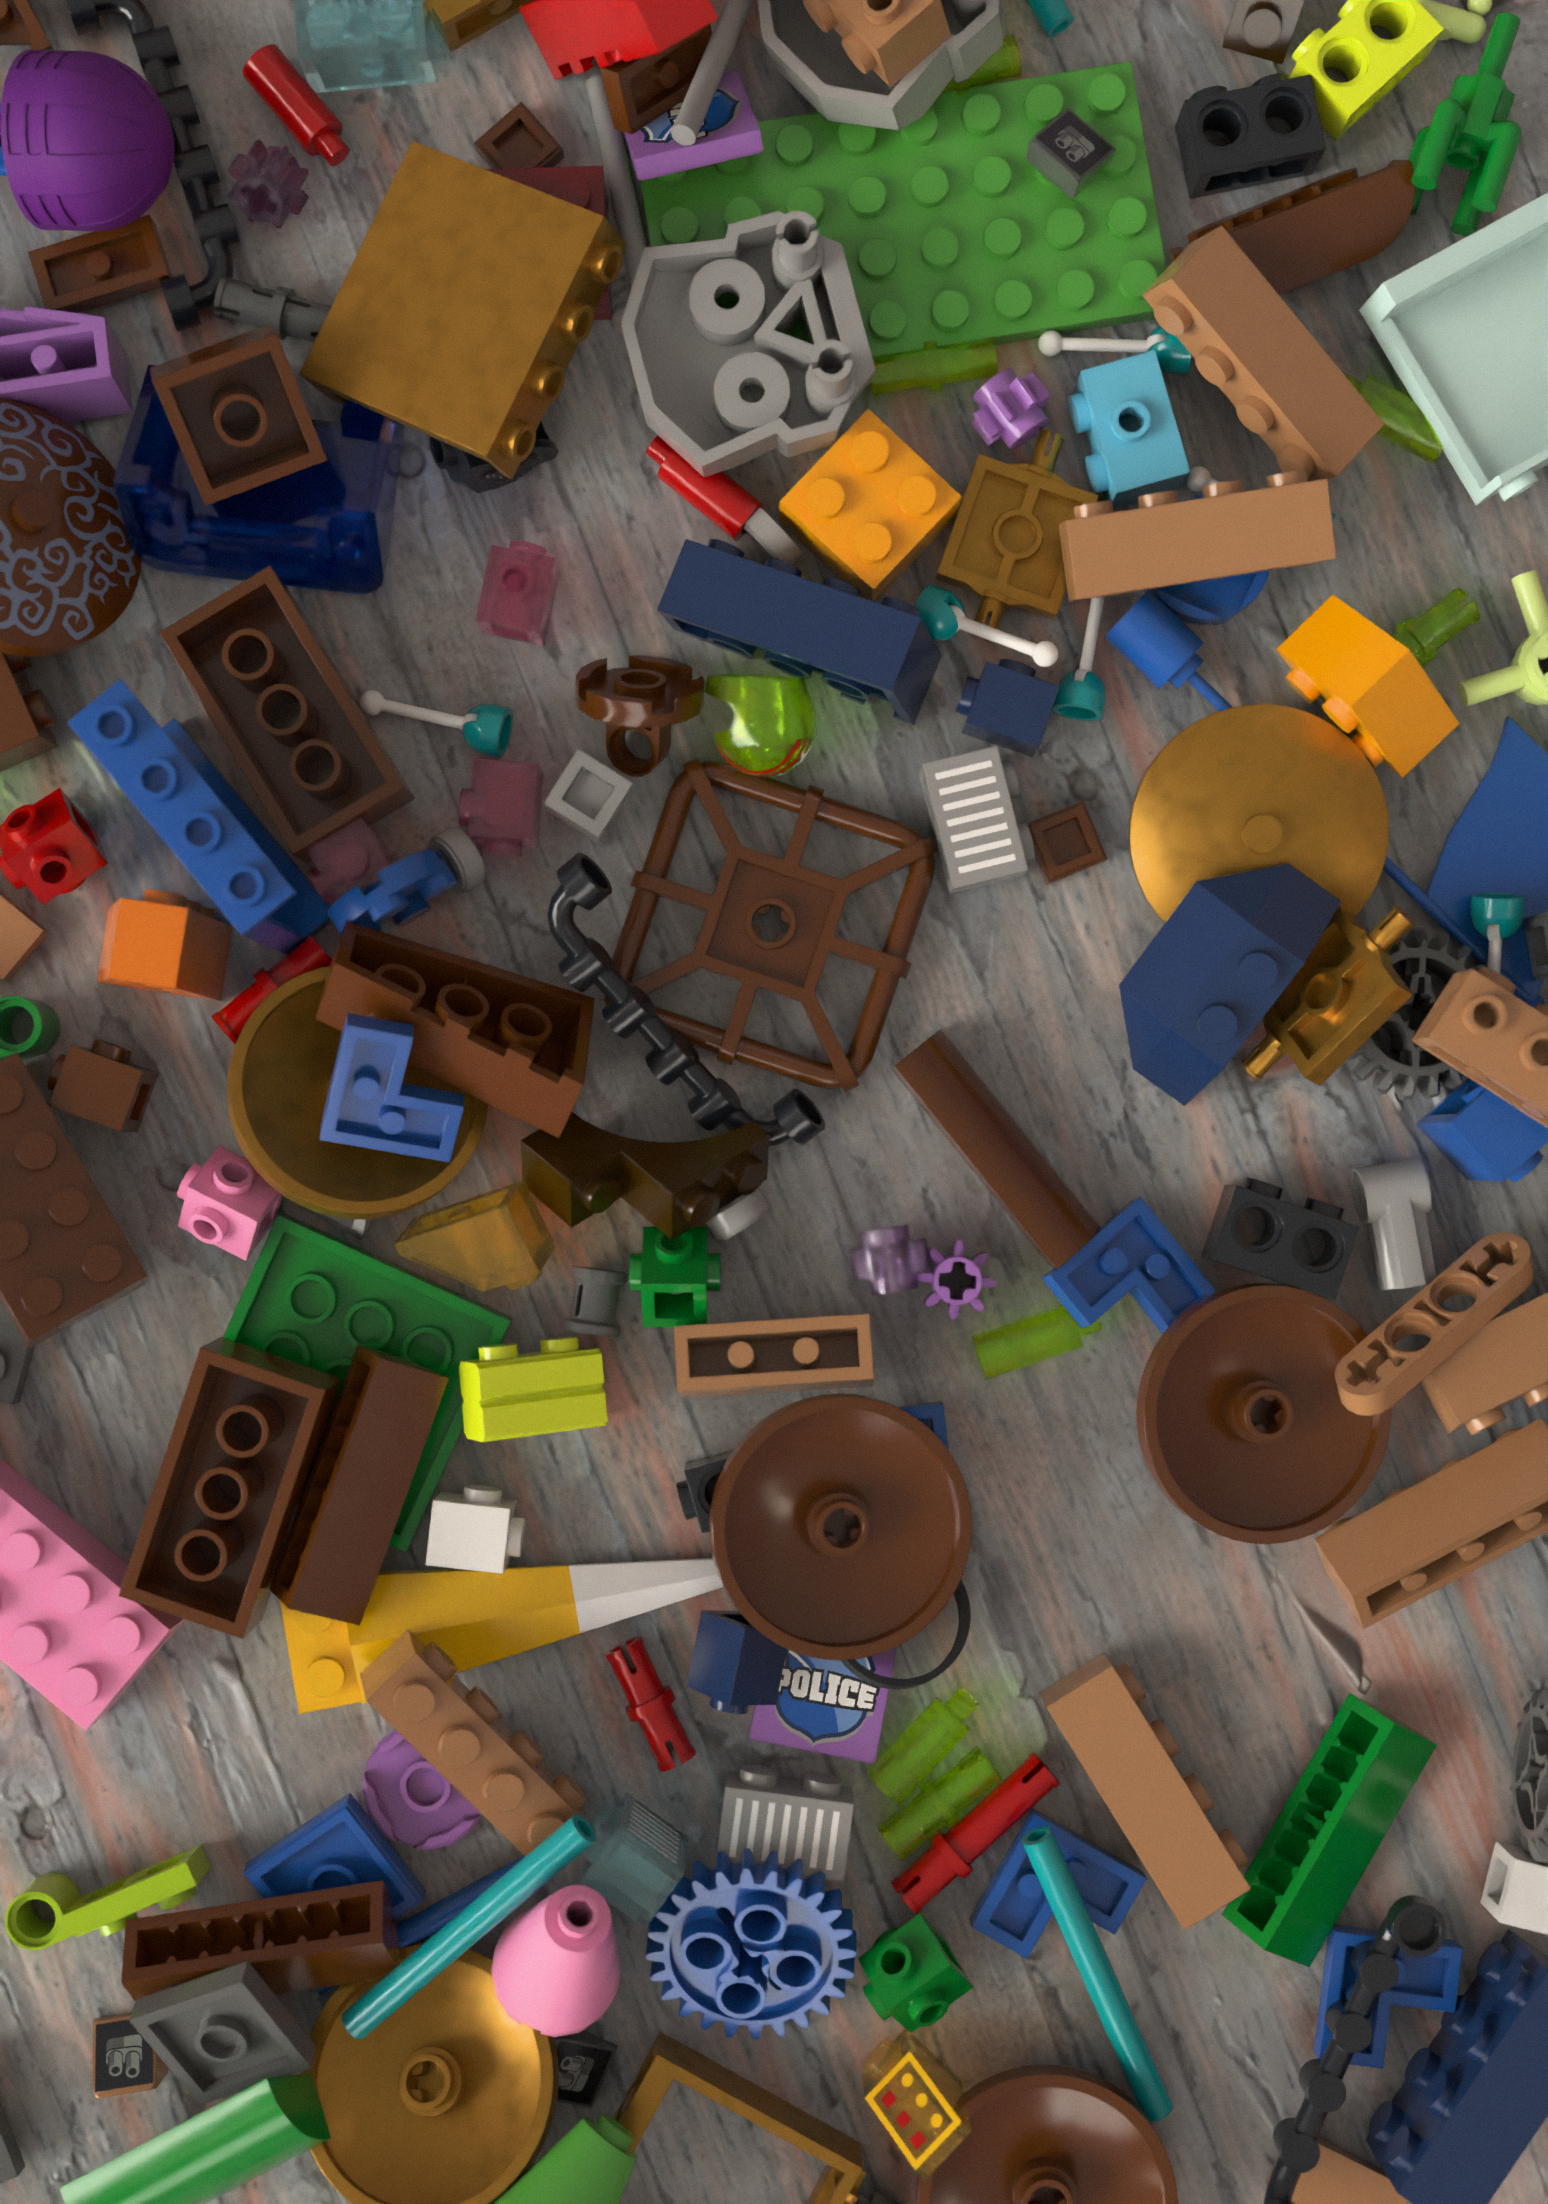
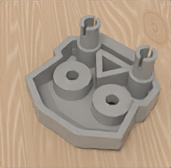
M757 0L762 40L773 66L827 121L900 131L924 116L951 79L956 83L968 79L1004 44L1003 0H941L951 37L890 88L873 69L866 74L862 73L845 52L841 43L843 40L842 36L834 28L827 33L822 31L807 12L802 0Z
M780 211L731 223L728 224L725 239L643 248L620 323L647 426L703 477L735 468L776 448L784 456L790 458L834 445L851 405L869 383H873L875 366L843 246L839 242L819 235L818 230L815 231V226H817L815 219L806 212L791 211L783 214ZM726 292L733 293L739 298V302L731 309H723L716 304L718 296ZM801 317L809 343L788 335ZM749 385L759 386L764 391L763 397L755 403L746 402L740 396L741 391Z

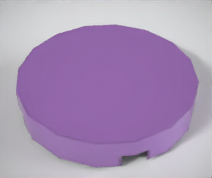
M395 1729L381 1738L367 1762L362 1792L368 1815L383 1835L397 1843L400 1840L407 1845H415L414 1848L433 1850L456 1843L474 1829L482 1814Z

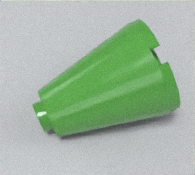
M602 2113L598 2121L584 2116L493 2204H619L637 2160L636 2153L629 2147L634 2136L621 2123L605 2113Z

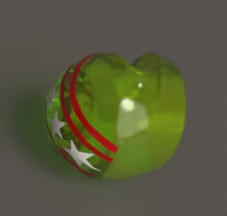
M707 674L704 692L726 701L733 709L734 720L732 726L727 731L712 732L717 749L730 766L746 775L770 778L791 771L804 760L817 734L816 710L805 679L762 675Z

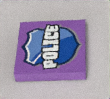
M738 70L723 73L694 144L690 146L681 145L671 136V129L683 101L632 135L624 132L637 180L641 181L745 157L763 151L760 128Z
M897 1647L874 1656L856 1660L868 1670L891 1678ZM787 1649L776 1705L754 1706L749 1739L875 1764L889 1689L877 1687L861 1680L848 1670L840 1660L808 1657Z

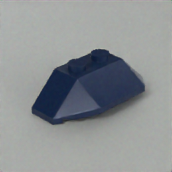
M1290 863L1196 880L1119 983L1133 1070L1185 1106L1225 1068L1305 964L1339 907L1341 900Z

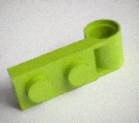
M199 1844L82 1896L77 1885L69 1877L60 1873H46L34 1879L10 1903L5 1913V1929L9 1938L17 1946L26 1950H41L74 1935L78 1938L96 1929H99L102 1937L108 1936L124 1929L126 1920L139 1918L136 1913L137 1911L156 1903L159 1904L161 1911H164L194 1897L198 1893L195 1886L205 1876L211 1865L202 1844ZM38 1899L48 1903L54 1911L55 1922H45L39 1919L32 1909V1900Z

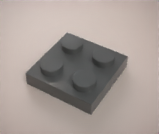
M248 1961L136 1999L129 2018L130 2023L200 2105L241 2092L265 2078L289 2076L312 2068L316 2045Z

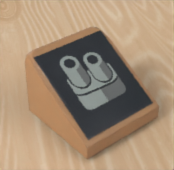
M131 2013L95 2018L93 2021L92 2086L95 2099L155 2089L168 2073L167 2065L130 2023Z

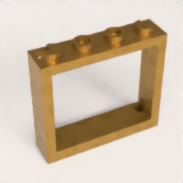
M659 2032L613 2117L633 2134L634 2139L629 2145L633 2151H635L673 2079L827 2163L806 2204L856 2203L858 2188L867 2174L863 2170L861 2142L666 2034Z

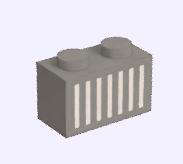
M996 745L923 763L918 774L948 895L1023 877L1028 871L1026 860L1034 859L1035 852L1027 822H1016L1011 799L1019 797V786L1012 761L1006 760L1001 762L998 746Z
M742 1765L740 1772L726 1770L715 1865H717V1854L722 1851L727 1855L732 1864L741 1863L744 1849L750 1848L755 1863L764 1864L771 1851H777L779 1858L778 1867L787 1869L791 1863L799 1858L803 1860L804 1877H810L822 1871L825 1874L826 1880L844 1882L854 1809L852 1787L841 1786L842 1780L840 1778L821 1773L805 1774L803 1781L779 1778L777 1770L762 1765Z

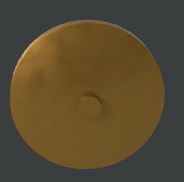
M1274 704L1243 705L1208 715L1189 725L1172 738L1156 755L1145 771L1132 803L1129 819V851L1139 887L1152 909L1164 923L1196 880L1266 868L1282 863H1290L1341 900L1339 906L1356 917L1371 897L1385 864L1389 840L1388 810L1380 781L1372 765L1357 745L1337 727L1320 717L1293 707Z
M329 966L303 973L278 987L260 1003L245 1023L235 1044L229 1063L226 1097L232 1129L238 1144L257 1173L270 1186L296 1204L314 1212L344 1219L365 1220L388 1217L413 1209L441 1192L469 1161L483 1133L488 1103L407 1064L402 1083L463 1094L464 1110L450 1163L320 1140L321 1120L342 1031L315 1019Z
M421 1945L400 1948V1963ZM468 1949L361 2040L352 2037L346 2031L342 2023V2014L383 1978L342 1984L320 2012L309 2035V2038L316 2045L312 2068L301 2071L300 2074L312 2073L331 2139L311 2148L310 2151L321 2172L331 2185L352 2204H493L532 2166L541 2151L550 2131L558 2098L559 2067L554 2037L541 2034L542 2031L531 2028L524 2023L518 2024L508 2016L495 1995L491 1973L492 1958Z

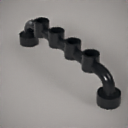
M65 0L78 36L102 30L98 16L104 14H114L126 21L146 81L155 91L167 112L174 137V164L208 262V272L201 282L191 286L188 285L185 274L160 280L177 332L202 325L198 312L214 305L216 289L222 277L233 278L234 268L229 245L240 242V238L228 203L215 206L209 186L221 182L209 145L204 144L195 147L189 127L201 124L189 86L187 84L175 88L169 68L181 65L170 29L168 25L155 28L152 17L140 0Z
M578 852L557 870V876L561 885L551 897L547 915L551 934L567 954L558 964L562 975L573 988L580 992L586 991L595 984L610 1000V1003L602 1009V1014L606 1023L618 1036L627 1039L638 1031L654 1048L645 1056L649 1069L665 1085H670L681 1077L696 1095L688 1101V1108L695 1120L704 1129L712 1131L723 1123L729 1131H732L753 1121L770 1134L769 1146L779 1145L791 1138L797 1143L805 1145L825 1129V1121L816 1105L798 1089L791 1090L773 1105L776 1119L763 1122L750 1116L741 1106V1101L734 1089L721 1078L716 1079L699 1060L698 1053L691 1042L679 1032H673L657 1015L656 1008L648 995L639 987L630 985L613 967V961L604 947L593 938H587L575 924L573 914L578 904L584 909L592 910L612 893L610 881L602 869L590 857Z
M1408 1895L1395 1901L1377 1931L1374 1940L1363 1941L1353 1949L1351 1965L1358 1977L1348 2000H1338L1332 2003L1326 2011L1325 2024L1332 2036L1322 2059L1309 2060L1302 2066L1299 2072V2083L1305 2093V2098L1296 2118H1286L1280 2121L1274 2129L1273 2142L1279 2157L1267 2184L1264 2204H1295L1292 2202V2197L1301 2173L1310 2171L1318 2163L1320 2148L1316 2139L1327 2114L1338 2110L1345 2102L1346 2087L1342 2080L1354 2053L1364 2050L1372 2040L1373 2030L1369 2018L1380 1993L1392 1989L1398 1981L1399 1968L1395 1959L1399 1950L1401 1949L1410 1956L1425 1957L1435 1953L1442 1946L1446 1937V1924L1439 1911L1427 1899L1417 1895Z

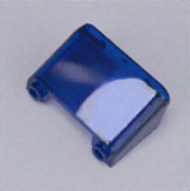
M148 364L113 480L130 547L142 559L143 563L167 572L243 581L271 566L287 586L353 594H367L376 591L383 584L389 554L404 424L345 399L341 410V423L311 419L327 461L205 506L152 382L150 368L157 365Z

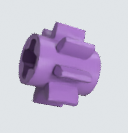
M1007 368L988 380L974 394L973 399L980 409L974 412L975 419L971 423L988 447L1001 439L1010 450H1014L1029 441L1049 422L1042 409L1048 405L1046 400L1051 397V394L1034 371L1022 379L1016 375L1012 368Z
M955 1239L952 1245V1254L942 1256L939 1251L930 1247L927 1251L930 1258L935 1262L931 1271L915 1273L916 1279L922 1282H930L933 1289L923 1301L925 1306L928 1308L934 1306L941 1299L948 1303L947 1314L951 1320H956L959 1314V1305L969 1303L979 1312L983 1311L984 1307L977 1298L981 1287L991 1288L996 1286L997 1281L989 1277L982 1276L979 1267L986 1262L988 1255L985 1252H980L970 1260L963 1257L964 1245L960 1239ZM953 1262H961V1270L971 1275L972 1281L970 1286H960L958 1296L951 1297L949 1288L939 1283L940 1273L951 1272Z

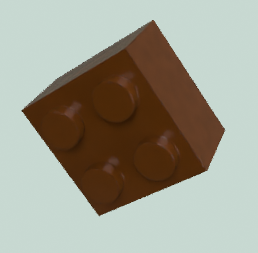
M272 323L150 368L152 382L205 506L327 461Z

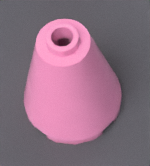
M570 1885L561 1888L519 1914L502 1932L495 1947L491 1973L495 1995L511 2019L520 2025L524 2023L531 2028L542 2031L541 2034L558 2037L580 2033L601 2019L612 2003L620 1983L621 1960L609 1906L603 1896L596 1890L584 1885Z

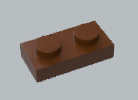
M711 24L660 53L624 62L622 59L608 67L600 68L614 129L632 135L684 100L711 37Z
M150 215L139 217L128 225L116 229L94 231L28 252L45 309L81 313L161 288L160 280L172 277L156 224Z

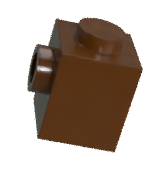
M95 1038L92 1048L70 1045L67 1055L61 1054L51 1069L48 1078V1089L53 1091L48 1106L120 1132H138L159 1073L129 1063L132 1054L131 1050Z

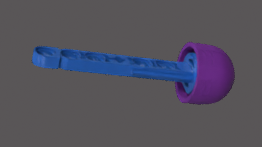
M26 50L20 53L14 59L7 73L0 105V176L8 177L15 200L24 216L32 225L39 229L68 231H106L128 225L137 220L152 206L167 186L174 162V137L171 123L155 91L135 70L107 55L90 51Z

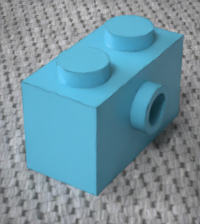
M1155 350L1081 370L1073 389L1074 394L1068 396V408L1076 433L1085 432L1092 455L1086 456L1085 464L1088 480L1095 494L1103 492L1105 501H1112L1114 509L1138 502L1137 497L1142 495L1180 490L1191 472Z

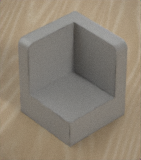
M577 749L544 801V805L551 816L603 847L609 838L607 829L631 793L634 785L633 782L580 749Z

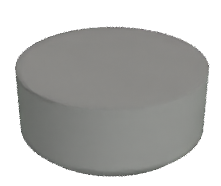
M759 507L745 522L744 530L770 558L793 565L803 555L792 539L762 508Z
M450 827L429 840L428 849L440 852L458 882L450 889L451 891L463 894L484 882L485 868L482 858L472 840L457 827Z
M758 1189L717 1214L705 1224L716 1242L719 1240L723 1242L767 1215L771 1207Z

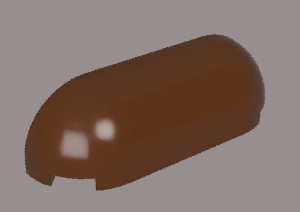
M1392 160L1387 164L1388 167L1358 177L1356 168L1333 174L1203 226L1187 235L1189 244L1222 225L1278 295H1281L1375 257L1393 243L1406 225L1414 202L1415 186L1411 182L1413 176L1412 162L1410 160ZM1176 247L1170 249L1172 262L1185 248Z

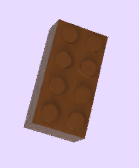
M271 566L266 567L158 632L291 853L308 864L415 799L287 585Z
M16 1052L0 1061V1300L30 1349L144 1286L148 1275Z
M220 1337L200 1347L119 1596L243 1639L263 1619L271 1595L269 1587L313 1469L342 1378L224 1337Z

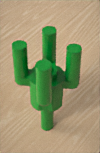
M1505 12L1496 15L1476 75L1460 74L1454 79L1448 98L1442 100L1437 105L1430 126L1423 127L1417 133L1408 158L1412 162L1413 176L1411 182L1415 186L1414 202L1410 215L1417 213L1424 190L1436 188L1444 163L1458 170H1470L1451 225L1452 232L1464 237L1476 232L1483 212H1493L1497 209L1522 135L1520 125L1515 121L1507 120L1515 94L1507 88L1505 81L1501 79L1521 23L1516 15Z

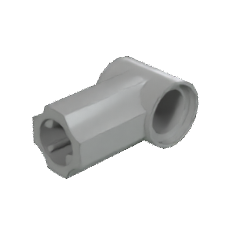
M1413 1157L1354 1168L1351 1174L1352 1194L1358 1216L1363 1224H1367L1378 1289H1404L1430 1283L1437 1277L1426 1220V1213L1430 1212L1431 1191L1428 1176L1421 1159Z

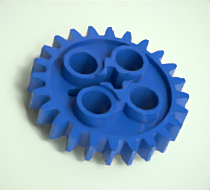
M748 1848L744 1849L740 1864H732L727 1855L722 1851L717 1854L716 1869L710 1870L705 1864L696 1860L693 1862L691 1880L675 1874L672 1877L671 1893L660 1891L658 1894L656 1912H650L647 1933L646 1959L652 1961L650 1978L652 1981H663L662 1999L667 2001L680 1997L679 2015L682 2018L697 2010L702 2012L701 2028L704 2030L711 2027L717 2020L725 2022L726 2037H732L739 2025H747L753 2040L759 2039L762 2025L769 2024L780 2037L785 2036L786 2020L793 2019L803 2028H808L810 2009L827 2016L830 2013V1996L843 1998L845 1996V1979L854 1977V1957L857 1956V1933L853 1930L852 1909L842 1908V1891L840 1889H833L825 1892V1874L822 1871L805 1879L803 1878V1860L798 1858L787 1869L778 1867V1852L771 1851L764 1864L755 1863L753 1853Z

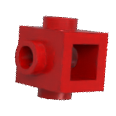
M61 788L53 791L33 805L27 804L15 809L5 819L4 823L0 825V847L3 853L0 855V869L16 889L20 890L27 886L43 905L59 894L74 891L83 884L89 875L108 864L96 830Z

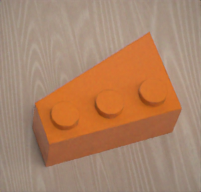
M145 889L143 901L120 898L108 909L97 982L221 1001L233 927L215 920V909L203 907L200 902L186 900L184 895Z

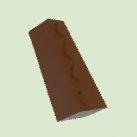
M345 921L326 975L315 1019L342 1032L347 1013L413 1025L414 1038L407 1064L560 1138L584 1086L595 998Z

